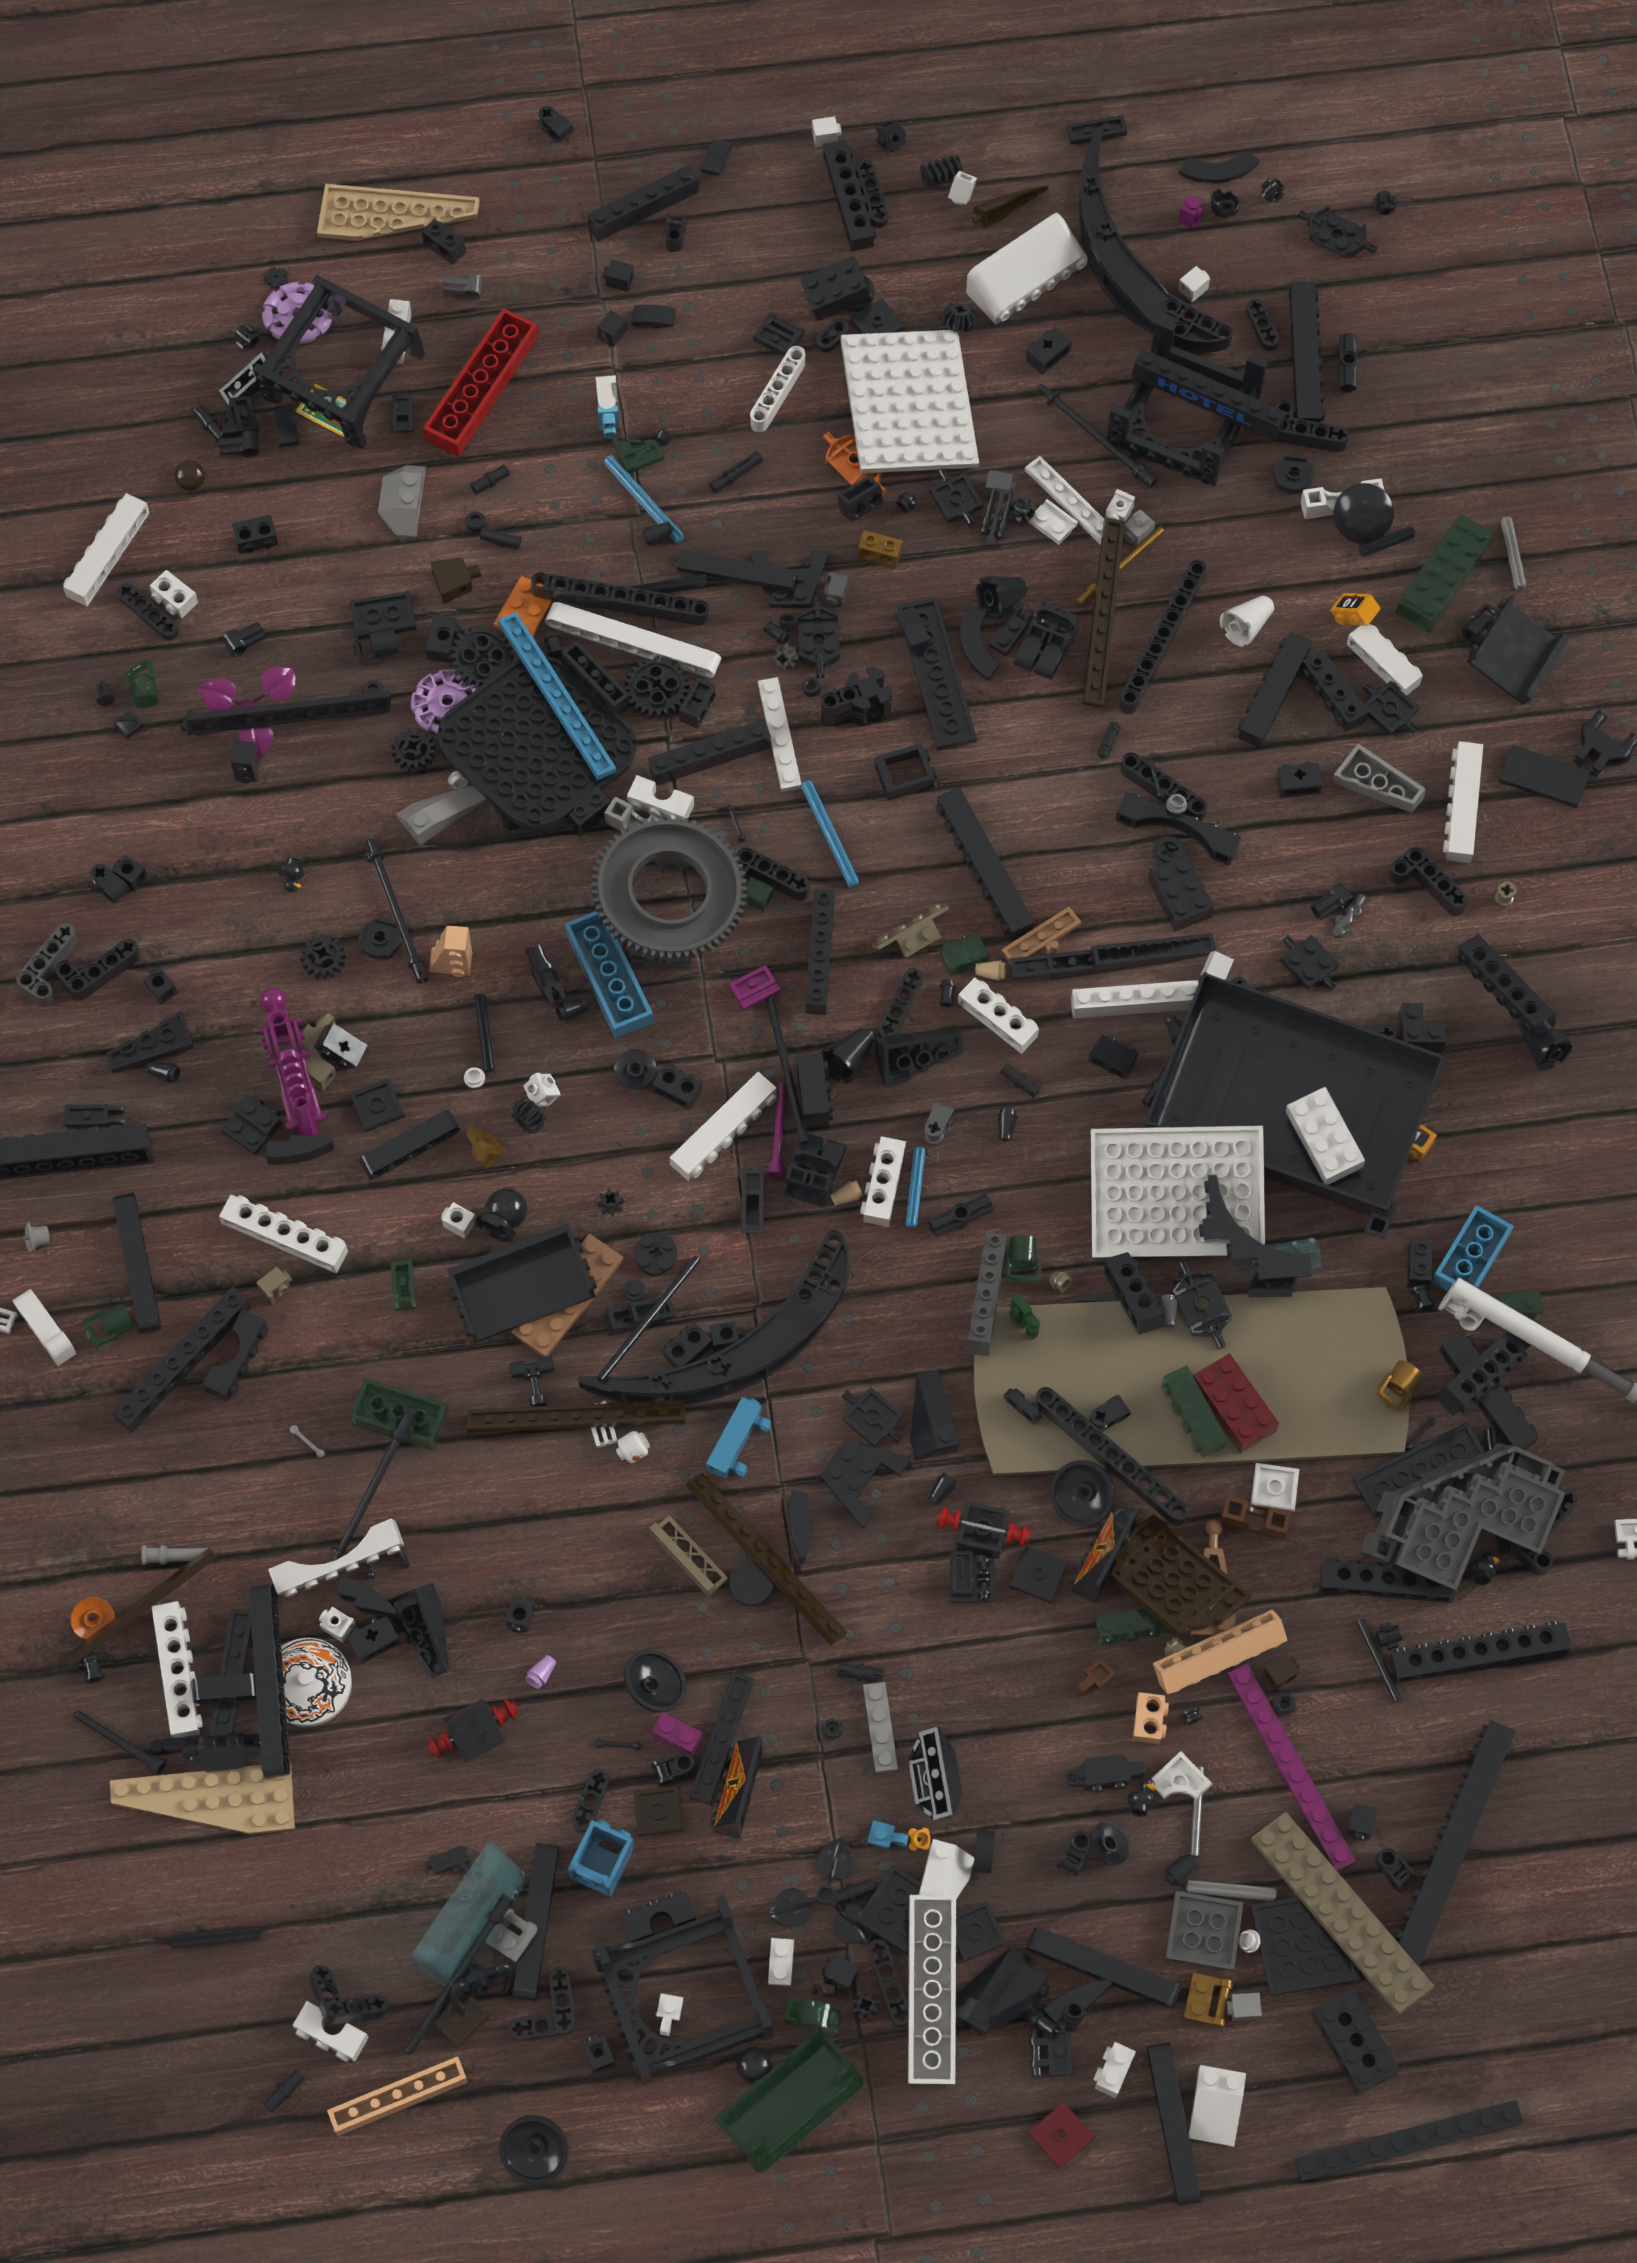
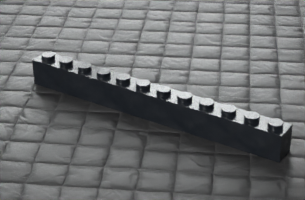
M1490 1720L1488 1725L1483 1724L1478 1737L1482 1738L1479 1746L1474 1745L1470 1757L1474 1758L1471 1766L1467 1764L1462 1774V1777L1465 1778L1463 1786L1458 1785L1453 1796L1457 1798L1454 1806L1450 1804L1445 1816L1449 1818L1447 1825L1441 1826L1437 1838H1440L1438 1846L1433 1845L1428 1858L1432 1859L1429 1867L1425 1866L1420 1878L1424 1881L1421 1888L1416 1887L1412 1899L1415 1900L1412 1908H1407L1403 1918L1407 1921L1404 1929L1400 1927L1395 1937V1940L1398 1941L1399 1945L1418 1967H1420L1516 1732V1730L1493 1720Z

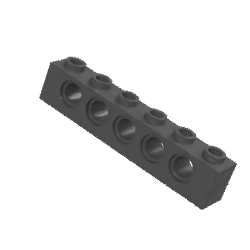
M989 1232L985 1234L968 1337V1354L990 1355L1007 1248V1235Z

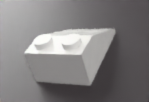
M1200 2065L1197 2072L1189 2127L1190 2139L1234 2147L1246 2073Z

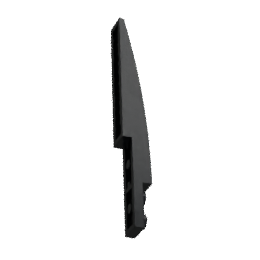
M1213 933L1097 945L1092 946L1091 950L1010 958L1008 963L1012 981L1051 977V980L1186 960L1206 956L1210 952H1217Z

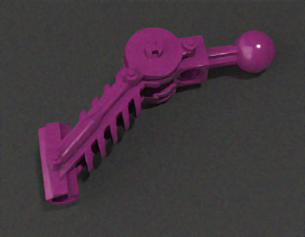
M269 988L262 993L260 998V1005L265 1012L270 1013L266 1014L269 1025L260 1027L259 1032L265 1035V1039H262L264 1050L268 1049L271 1060H269L268 1066L271 1069L276 1067L280 1081L282 1101L288 1122H285V1128L287 1130L297 1128L300 1135L315 1137L319 1134L317 1122L325 1121L327 1116L324 1112L321 1113L315 1088L310 1081L305 1059H309L310 1053L307 1050L304 1051L302 1040L306 1038L303 1029H298L301 1020L298 1017L289 1019L287 1009L283 1010L287 1002L284 992L278 988ZM291 1042L293 1049H285L280 1052L279 1045Z

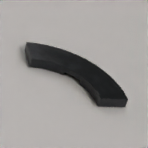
M1245 150L1235 158L1221 163H1206L1190 157L1179 170V174L1197 182L1224 183L1248 174L1259 164L1260 159Z
M968 604L960 626L961 647L971 667L980 676L989 681L1000 663L990 656L981 640L980 630L986 613Z

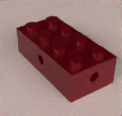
M1230 1353L1193 1375L1191 1384L1240 1454L1277 1431L1279 1422Z

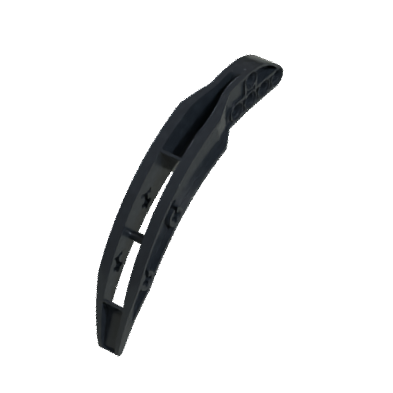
M1098 128L1092 137L1084 158L1078 204V218L1083 248L1096 280L1115 307L1134 324L1151 333H1154V326L1158 317L1176 324L1173 346L1198 353L1217 352L1228 349L1232 341V328L1170 294L1157 277L1135 256L1118 232L1110 216L1101 187L1099 154L1103 129Z
M837 1230L829 1231L790 1297L756 1328L730 1346L704 1359L684 1366L654 1373L607 1377L603 1383L597 1380V1376L579 1375V1387L592 1394L623 1403L685 1400L686 1405L721 1398L764 1380L783 1368L806 1349L839 1304L849 1278V1253L844 1236ZM831 1240H837L839 1241V1244L833 1246L830 1245L829 1242ZM821 1258H828L830 1262L822 1264L819 1260ZM818 1276L820 1280L818 1282H812L810 1280V1277ZM832 1285H837L840 1289L837 1291H831L829 1287ZM802 1294H808L811 1298L808 1300H802L800 1296Z

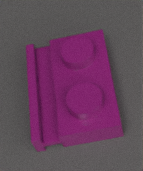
M766 965L729 983V987L739 1004H741L743 1011L781 992L780 987L776 984Z

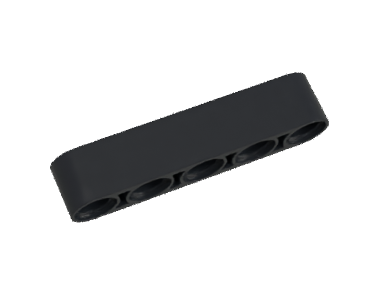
M1128 752L1123 755L1121 773L1157 798V789L1152 772L1147 767L1148 761L1134 752ZM1132 763L1135 766L1129 767L1126 764ZM1154 767L1159 785L1168 788L1161 789L1164 792V797L1159 800L1166 804L1168 798L1172 795H1182L1187 803V808L1182 814L1192 815L1203 821L1207 810L1206 801L1157 767ZM1146 774V775H1150L1151 777H1150V778H1145V777H1143V775ZM1198 808L1201 812H1195L1193 809Z
M449 1110L443 1111L364 1154L359 1159V1162L369 1179H376L453 1137L460 1131V1127Z

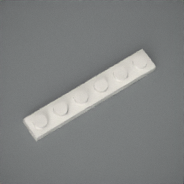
M778 677L759 680L758 688L767 728L771 735V747L781 792L802 789Z

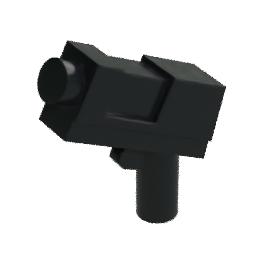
M461 1845L448 1850L446 1853L430 1856L429 1861L425 1862L428 1870L433 1869L434 1875L453 1869L454 1873L463 1871L471 1880L477 1875V1872L467 1864L471 1860L467 1855L468 1849L466 1846L463 1847Z

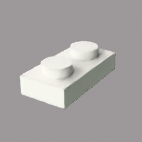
M771 1938L768 1985L791 1987L793 1939Z

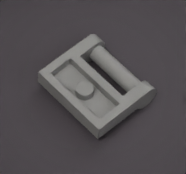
M509 1908L503 1917V1923L495 1925L485 1942L514 1962H517L536 1934L537 1926L518 1917ZM510 1923L522 1930L523 1933L520 1937L507 1929Z

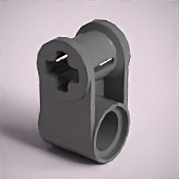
M934 1102L925 1124L924 1137L928 1144L938 1145L942 1142L953 1120L954 1108Z

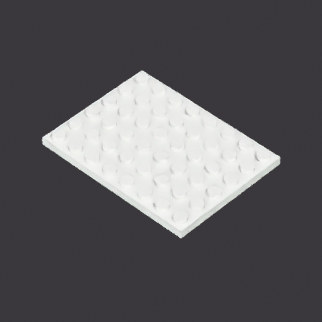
M939 330L841 335L840 341L860 473L940 470L942 468H978L979 458L958 331Z
M1263 1126L1091 1129L1092 1257L1109 1258L1129 1252L1131 1257L1227 1256L1226 1244H1229L1230 1240L1205 1242L1204 1237H1200L1199 1224H1203L1202 1219L1211 1218V1215H1207L1206 1202H1210L1209 1193L1205 1194L1204 1181L1208 1180V1175L1215 1174L1218 1176L1220 1192L1226 1208L1235 1222L1248 1235L1265 1245Z

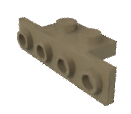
M938 903L931 906L926 914H918L912 917V922L907 925H898L893 929V933L889 935L883 934L876 938L877 942L872 944L873 948L880 950L896 941L905 958L941 938L932 919L949 910L948 905H940Z

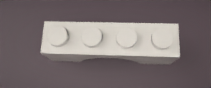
M1382 478L1361 482L1374 484L1384 490ZM1323 487L1303 490L1301 506L1304 519L1333 515L1336 500L1342 492H1328Z

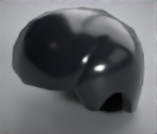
M1219 188L1212 192L1210 205L1215 215L1219 217H1232L1239 211L1240 201L1231 191L1223 193Z
M749 2047L742 2050L738 2055L736 2069L747 2084L759 2085L766 2082L772 2074V2062L763 2049Z

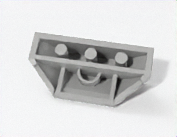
M405 465L383 476L378 514L396 537H417L426 473L425 466Z

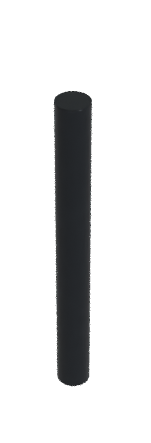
M1365 1619L1358 1620L1356 1623L1393 1702L1396 1703L1402 1700Z

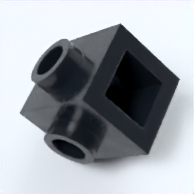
M890 120L875 127L878 134L877 142L882 149L895 152L901 149L902 145L906 144V133L898 121Z

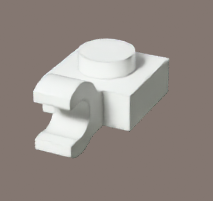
M661 1993L656 2018L662 2019L660 2035L669 2036L672 2021L679 2022L683 1997Z

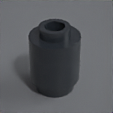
M1186 1854L1184 1857L1180 1856L1164 1869L1166 1873L1164 1877L1171 1886L1176 1885L1180 1887L1196 1874L1195 1871L1198 1869V1865L1189 1854Z

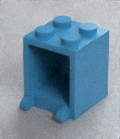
M591 1820L568 1868L570 1879L611 1897L634 1851V1842L630 1838L631 1834L621 1829L617 1832L610 1828V1824L602 1820H598V1822ZM601 1839L622 1847L619 1855L600 1847Z

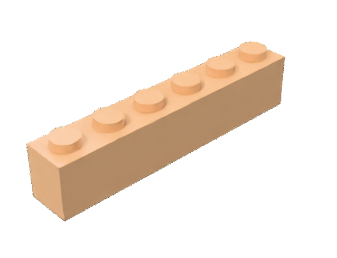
M1270 1610L1187 1647L1178 1653L1153 1663L1159 1685L1167 1694L1180 1691V1689L1188 1685L1196 1684L1208 1676L1216 1675L1228 1667L1236 1666L1248 1658L1256 1657L1268 1649L1276 1648L1288 1640L1281 1618L1273 1610Z
M457 2056L327 2111L337 2136H340L466 2084L468 2081Z

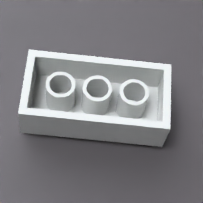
M1326 1087L1287 1105L1286 1113L1324 1184L1328 1185L1364 1168L1365 1159Z

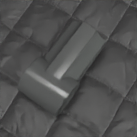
M468 274L466 277L445 275L442 290L443 293L463 295L469 300H478L481 295L483 278L477 274Z

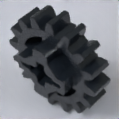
M408 728V733L405 734L401 731V737H394L396 743H391V754L394 757V763H399L400 769L406 766L408 772L412 768L419 772L420 766L426 769V763L432 764L431 757L436 756V747L432 736L427 737L426 731L421 734L419 728L415 732Z
M322 934L318 940L313 936V942L306 941L307 948H301L303 954L300 956V960L303 962L302 967L307 969L308 975L314 973L315 979H318L319 975H322L324 980H326L327 975L333 978V972L340 973L341 969L339 966H345V961L343 960L346 959V953L343 952L344 946L339 945L338 939L332 941L331 935L324 939ZM331 949L335 950L337 956L335 955V953L331 952ZM309 959H311L312 962H315V966L311 964Z

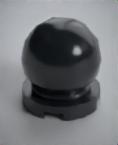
M502 1188L496 1190L486 1202V1212H480L477 1215L475 1224L480 1229L484 1226L490 1231L488 1235L499 1241L507 1243L509 1240L512 1242L516 1236L514 1228L519 1227L526 1218L527 1201L515 1189Z

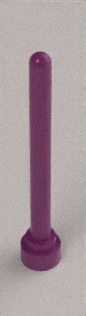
M784 1082L778 1083L773 1158L767 1168V1176L771 1178L784 1177L785 1167L781 1162L786 1084Z

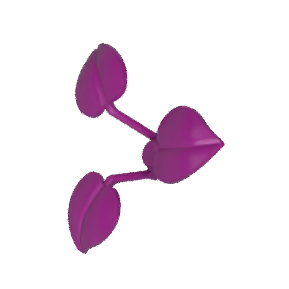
M271 667L267 669L261 676V686L266 692L252 700L247 698L238 701L234 698L236 686L230 680L224 678L208 680L198 687V691L206 706L212 711L228 710L232 705V701L237 705V709L256 707L255 702L269 694L272 700L276 702L287 699L295 686V673L292 668ZM270 726L240 729L239 740L255 742L260 759L273 742V731Z

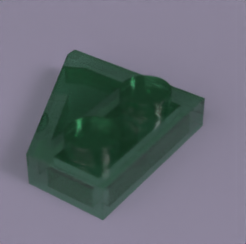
M612 439V445L628 474L664 460V455L656 440L640 441L638 439H630V442Z

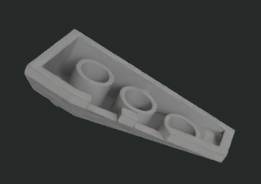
M473 785L414 802L398 812L396 817L417 843L422 845L483 804L487 799Z

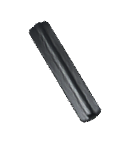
M1409 526L1359 546V552L1361 556H1367L1415 537V530Z

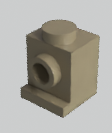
M275 1267L256 1283L261 1293L273 1305L276 1296L279 1297L286 1293L292 1278L285 1270L281 1272L278 1267Z

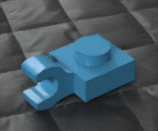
M873 1820L867 1844L885 1849H890L891 1843L907 1847L909 1838L906 1834L894 1833L895 1826Z

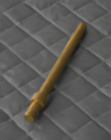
M1159 526L1120 561L1119 572L1165 532L1164 529ZM1096 583L1090 584L1085 589L1086 592L1076 599V603L1079 606H1082L1090 598L1095 597Z

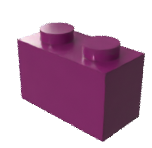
M662 1712L652 1730V1738L681 1753H689L692 1757L703 1739L702 1732Z

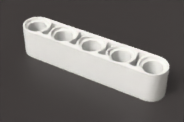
M793 346L788 350L751 410L750 424L755 432H763L768 428L805 367V351L803 348Z

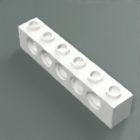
M230 1195L219 1215L223 1225L336 1274L348 1253L347 1246L342 1239L328 1237L323 1231L316 1228L314 1230L307 1228L306 1224L301 1221H291L287 1219L286 1215L280 1212H270L264 1205H254L247 1198L240 1195L237 1197ZM244 1213H251L249 1218H241ZM264 1221H270V1222H271V1223H270L268 1226H266V1227L260 1226L261 1223L264 1222ZM283 1229L290 1230L286 1235L279 1234ZM301 1238H309L306 1243H299ZM321 1246L328 1247L324 1252L318 1251Z
M178 1601L152 1606L170 1734L172 1738L181 1737V1739L186 1736L200 1735L199 1728L203 1727L201 1714L197 1715L196 1706H200V1704L193 1703L192 1679L196 1678L195 1672L190 1670L193 1656L192 1651L187 1650L186 1642H190L188 1628L184 1629L183 1621L187 1620L185 1607L181 1608ZM169 1624H177V1628L174 1631L169 1632L166 1630ZM180 1645V1649L176 1653L169 1652L171 1646ZM176 1666L184 1667L180 1674H173V1669ZM180 1687L187 1688L184 1695H176V1691ZM182 1709H190L188 1716H179Z

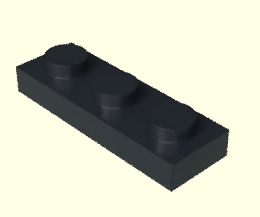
M1123 115L1068 124L1066 130L1070 145L1091 142L1098 128L1103 129L1102 140L1127 136Z

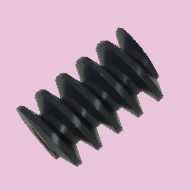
M953 155L949 156V159L942 158L941 162L936 160L934 164L929 162L927 167L924 164L920 166L922 181L925 186L929 183L931 188L934 187V181L938 185H941V179L948 183L949 176L954 181L956 174L959 171L963 172L958 155H956V158Z

